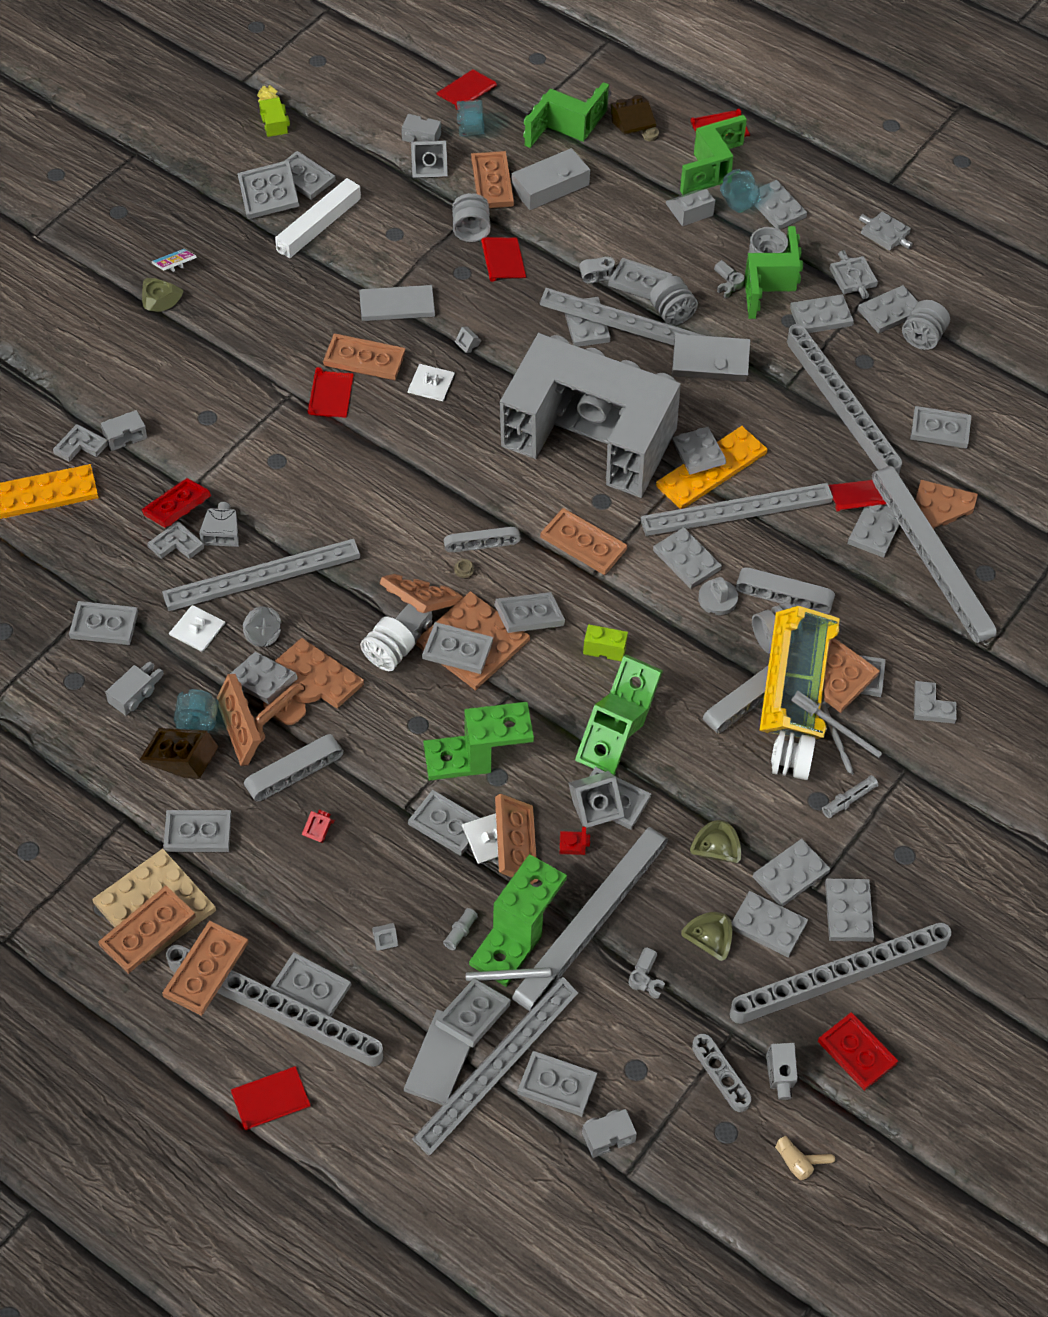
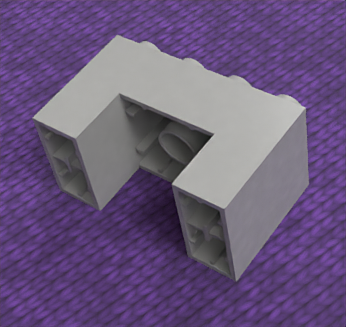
M538 333L500 400L501 447L536 459L554 425L608 444L606 485L642 498L677 429L681 383L676 382L672 376L666 373L653 374L644 371L632 361L623 360L619 362L605 357L601 351L595 348L582 349L571 345L561 336L553 335L549 337ZM573 400L580 401V402H579L578 405H575V404L573 403Z

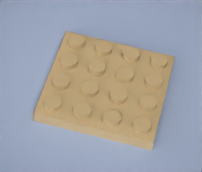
M161 849L92 899L95 906L114 927L119 925L165 885L195 912L196 917L144 960L145 963L216 911L214 904L164 849Z

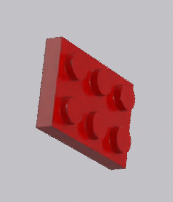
M186 478L141 510L144 516L166 528L183 515L188 514L190 510L202 504L211 494L208 489Z
M852 1012L818 1038V1043L864 1091L898 1063V1060Z

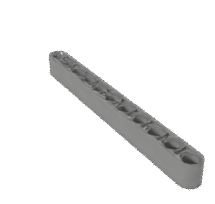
M799 324L790 326L787 338L789 348L878 470L892 466L899 475L902 460L807 330Z
M888 466L873 472L872 480L972 640L975 643H980L995 637L997 632L994 623L894 467Z
M651 827L647 828L534 967H552L553 976L525 978L514 992L512 1000L528 1011L538 1003L559 980L662 852L668 842L667 837Z
M936 923L737 996L732 1001L730 1018L735 1023L742 1024L943 950L949 942L951 929L945 923ZM916 942H921L924 946L918 945ZM896 949H901L905 953H900ZM877 956H881L885 960H880L877 958ZM857 964H863L865 967H859ZM837 971H843L845 975H841ZM817 978H823L826 982H820ZM801 985L804 986L806 989L802 990L799 989L797 986ZM776 993H783L786 997H780ZM757 1000H762V1001H764L766 1004L761 1005V1004L757 1003L756 1001H757ZM736 1008H743L745 1012H739Z
M173 945L166 952L169 968L173 972L177 971L190 951L181 945ZM176 957H182L178 961L173 960ZM233 970L230 971L217 992L368 1066H378L383 1060V1048L379 1040ZM234 984L240 985L238 988L235 989L230 988ZM252 994H259L256 998L250 997ZM272 1003H278V1004H279L277 1007H270V1006H269V1005L272 1004ZM292 1012L298 1013V1015L295 1017L289 1016V1014ZM311 1022H317V1023H318L316 1026H309V1025H308V1024L311 1023ZM331 1031L338 1032L335 1036L328 1035ZM350 1041L358 1042L356 1045L353 1046L348 1044ZM371 1050H376L378 1052L375 1055L368 1054V1052Z

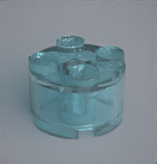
M482 100L457 101V110L460 112L457 113V123L461 125L459 126V136L484 134Z
M737 169L729 172L723 178L720 191L731 209L741 213L760 201V189L751 172Z
M189 690L188 694L184 695L183 692L179 693L174 714L176 729L207 730L209 733L216 724L218 699L216 698L215 701L212 698V694L202 690Z

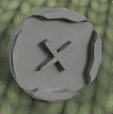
M720 576L707 581L701 586L698 601L706 612H712L715 615H725L735 609L738 602V592L730 582L725 581Z
M265 606L254 608L248 613L243 622V631L247 641L259 647H266L274 643L281 632V618L272 608Z

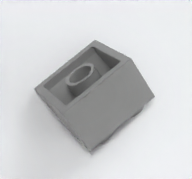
M446 141L411 142L413 178L448 176Z
M701 189L667 200L666 205L679 223L685 226L713 216L715 199L707 189Z
M609 771L569 782L572 801L582 826L588 828L624 817L616 777Z

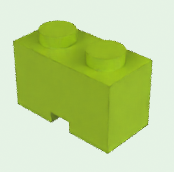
M280 98L260 100V115L263 123L266 124L264 127L267 137L287 134V126H290L288 115L285 116V105L281 104Z
M588 624L583 654L595 657L602 655L607 656V659L622 661L627 646L628 632Z

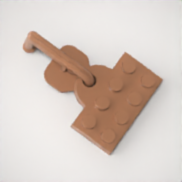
M301 638L275 660L276 663L294 671L298 679L270 704L263 703L264 710L255 717V726L261 734V742L265 739L263 725L272 717L286 725L296 724L306 714L305 703L316 702L321 698L338 709L364 685V679Z

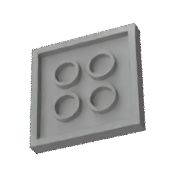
M289 160L237 173L248 219L299 206Z

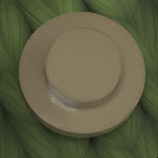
M656 127L642 130V136L646 141H654L659 135V130Z
M461 559L455 564L454 572L460 578H468L474 573V566L469 560Z

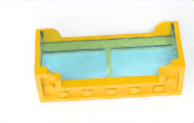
M802 606L776 612L759 731L779 735L780 730L785 731V736H790L792 732L796 738H800L802 735L816 737V739L824 738L826 732L825 721L815 713L810 717L808 712L792 702L791 699L797 691H800L815 703H820L818 707L820 709L829 640L838 635L840 618Z

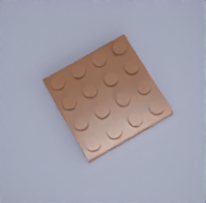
M471 591L437 621V623L493 637V644L481 674L442 664L474 690H477L530 641V635L524 631L507 633L498 612ZM434 624L417 640L416 645L423 651Z

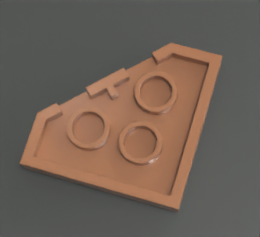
M921 480L915 501L934 529L937 526H944L954 522L960 516L972 514L978 494Z
M392 574L383 576L380 584L388 592L396 594L403 602L411 604L421 613L451 607L463 598L462 595L447 586L441 585L439 588L429 586V582L418 579L413 581L403 580L402 575Z
M837 639L829 640L823 684L824 701L841 713L879 675L880 670Z

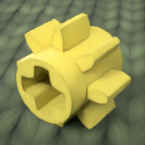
M270 85L268 88L263 86L257 94L260 98L258 102L279 97L276 95L278 91Z

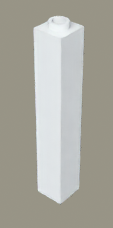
M346 178L275 237L276 250L288 258L295 255L361 199L360 186Z

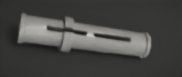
M870 775L844 794H838L833 801L822 807L824 815L827 818H831L839 811L848 809L850 804L878 787L877 779Z

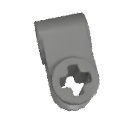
M611 257L582 261L579 267L583 281L587 284L609 281L614 272L615 261Z

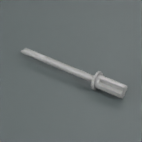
M822 692L820 710L830 716L828 711L830 705L824 701V694ZM827 722L846 770L853 775V768L847 754L844 752L838 732L835 727Z
M797 691L791 699L792 702L808 712L810 717L815 713L876 757L880 758L883 754L818 709L820 703H815L800 691Z

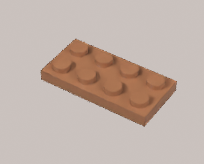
M506 151L471 153L476 194L487 199L490 208L514 206Z
M334 334L323 364L328 367L396 380L405 356V348Z
M562 508L540 533V538L603 575H606L620 559L628 546L565 508Z
M228 674L216 698V702L241 766L249 765L258 745L261 743V734L255 726V719L250 713L248 701L242 692L241 683L238 681L236 674Z
M499 794L495 797L499 873L513 877L529 854L536 857L533 806ZM538 879L532 880L530 884L536 883Z
M165 885L99 940L98 943L129 974L192 921L196 915L190 907Z
M209 921L162 992L163 997L202 1016L248 945V939Z

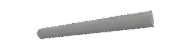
M553 968L467 972L466 981H472L474 978L478 981L550 977L553 976Z

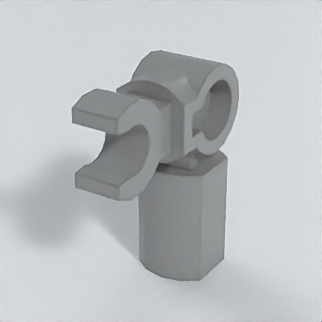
M723 260L715 265L714 270L727 281L720 284L717 289L718 293L723 290L725 291V299L730 297L732 291L743 288V274L736 273Z
M644 948L635 966V970L630 974L628 983L632 989L646 990L653 998L658 999L661 993L656 991L654 987L663 989L665 983L657 979L651 980V977L647 976L657 957V953L652 949Z

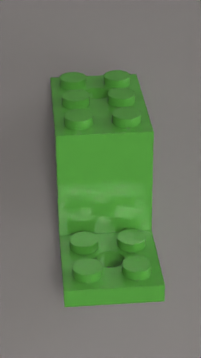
M603 82L599 88L595 89L593 96L588 98L586 102L550 88L546 94H543L541 101L533 107L532 112L524 119L525 131L523 137L525 138V146L531 148L547 127L584 142L608 110L609 84Z
M744 115L696 129L694 155L698 161L685 164L682 167L680 186L682 195L730 182L733 154L729 149L741 146L744 143L747 121Z
M788 226L787 253H748L744 281L749 319H756L757 311H760L759 299H762V292L796 291L797 284H800L801 274L799 271L803 270V261L799 259L801 258V247H798L800 237L799 234H796L795 226Z
M625 654L623 656L611 692L594 705L575 761L593 769L597 767L605 772L609 771L615 775L628 738L644 725L663 670ZM633 677H638L641 680L640 687L633 685ZM598 744L605 746L606 754H600L597 751Z
M521 702L464 709L465 736L423 741L428 780L491 773V747L534 742L528 703ZM512 721L515 725L513 727H506L504 723ZM450 755L452 759L450 761H443L441 757Z
M529 854L494 902L493 929L473 955L469 965L480 972L520 969L541 939L543 912L567 880V875ZM538 879L542 882V885L534 887L530 882ZM501 953L506 956V959L496 961L494 956ZM500 979L495 981L507 987L512 979Z

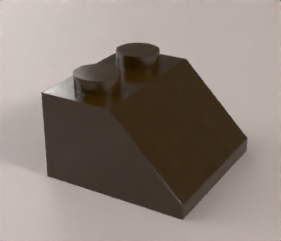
M635 95L630 99H618L616 102L610 103L612 123L624 135L656 127V121L649 101L643 96Z

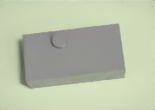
M572 148L512 173V190L529 210L586 187L590 182V169Z
M675 334L672 376L746 382L750 339Z

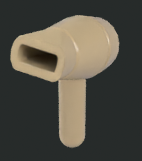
M787 1136L780 1138L775 1146L790 1171L799 1180L807 1179L813 1173L814 1167L812 1164H829L835 1161L833 1154L804 1155L793 1145Z

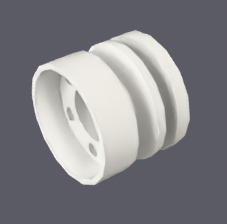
M383 617L374 627L373 631L369 632L367 637L362 640L360 646L370 662L380 669L389 672L393 671L397 664L401 662L402 657L406 656L414 647L415 639L401 622L391 617Z
M780 730V734L774 743L771 758L772 774L778 773L780 765L784 766L782 776H786L790 767L793 768L794 778L808 780L816 737L802 735L799 743H794V733H790L789 741H784L785 731Z

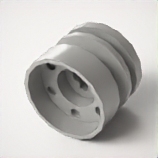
M468 193L461 195L453 202V232L460 240L476 242L487 237L490 233V207L487 199L478 194Z
M773 227L760 228L753 232L750 238L749 253H787L788 238L779 229Z
M678 276L664 278L650 292L649 299L668 325H678L685 322L695 313L698 306L696 298Z
M919 301L903 325L902 333L904 338L916 348L923 350L934 348L950 323L949 313L945 307L935 301Z
M787 602L772 607L771 611L764 610L754 614L752 617L755 637L761 648L768 654L771 651L776 612L792 608L791 604ZM801 621L798 624V628L791 631L790 645L800 642L803 638Z

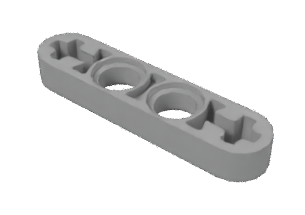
M504 527L451 534L446 536L443 541L445 550L451 553L514 545L521 538L517 527Z
M706 1034L697 1035L692 1044L694 1054L729 1105L737 1112L746 1111L751 1103L749 1091L712 1038ZM699 1042L702 1044L707 1043L706 1050L703 1047H698ZM711 1059H718L721 1062V1067L712 1068L709 1065V1061ZM724 1077H730L733 1079L734 1085L726 1087L722 1084L721 1080ZM737 1095L740 1099L745 1098L744 1104L736 1102Z

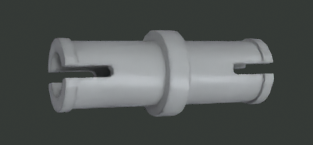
M467 908L459 921L452 925V931L443 941V944L448 949L455 950L461 939L468 935L470 926L478 917L477 913Z

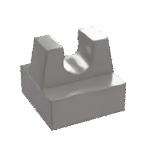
M467 326L461 328L455 340V343L466 353H470L481 342L478 336Z
M394 923L372 928L377 951L398 946Z

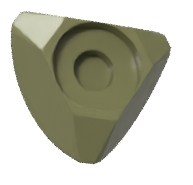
M146 278L143 281L142 303L143 307L150 311L161 312L170 309L179 301L183 294V289L172 283L156 278Z
M715 820L706 824L698 832L690 848L691 854L703 858L738 863L741 860V847L738 835L728 822L722 820Z
M709 912L691 920L683 928L681 935L711 956L723 961L727 958L731 946L732 923L730 918L723 913Z

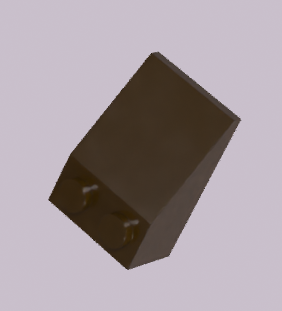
M158 728L139 760L141 763L183 778L200 779L219 746L207 730Z

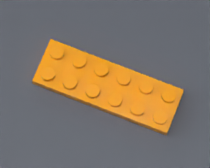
M741 426L717 442L725 456L726 464L689 475L685 465L682 464L658 480L656 487L677 507L684 509L767 454V448Z
M91 464L0 483V519L98 499Z

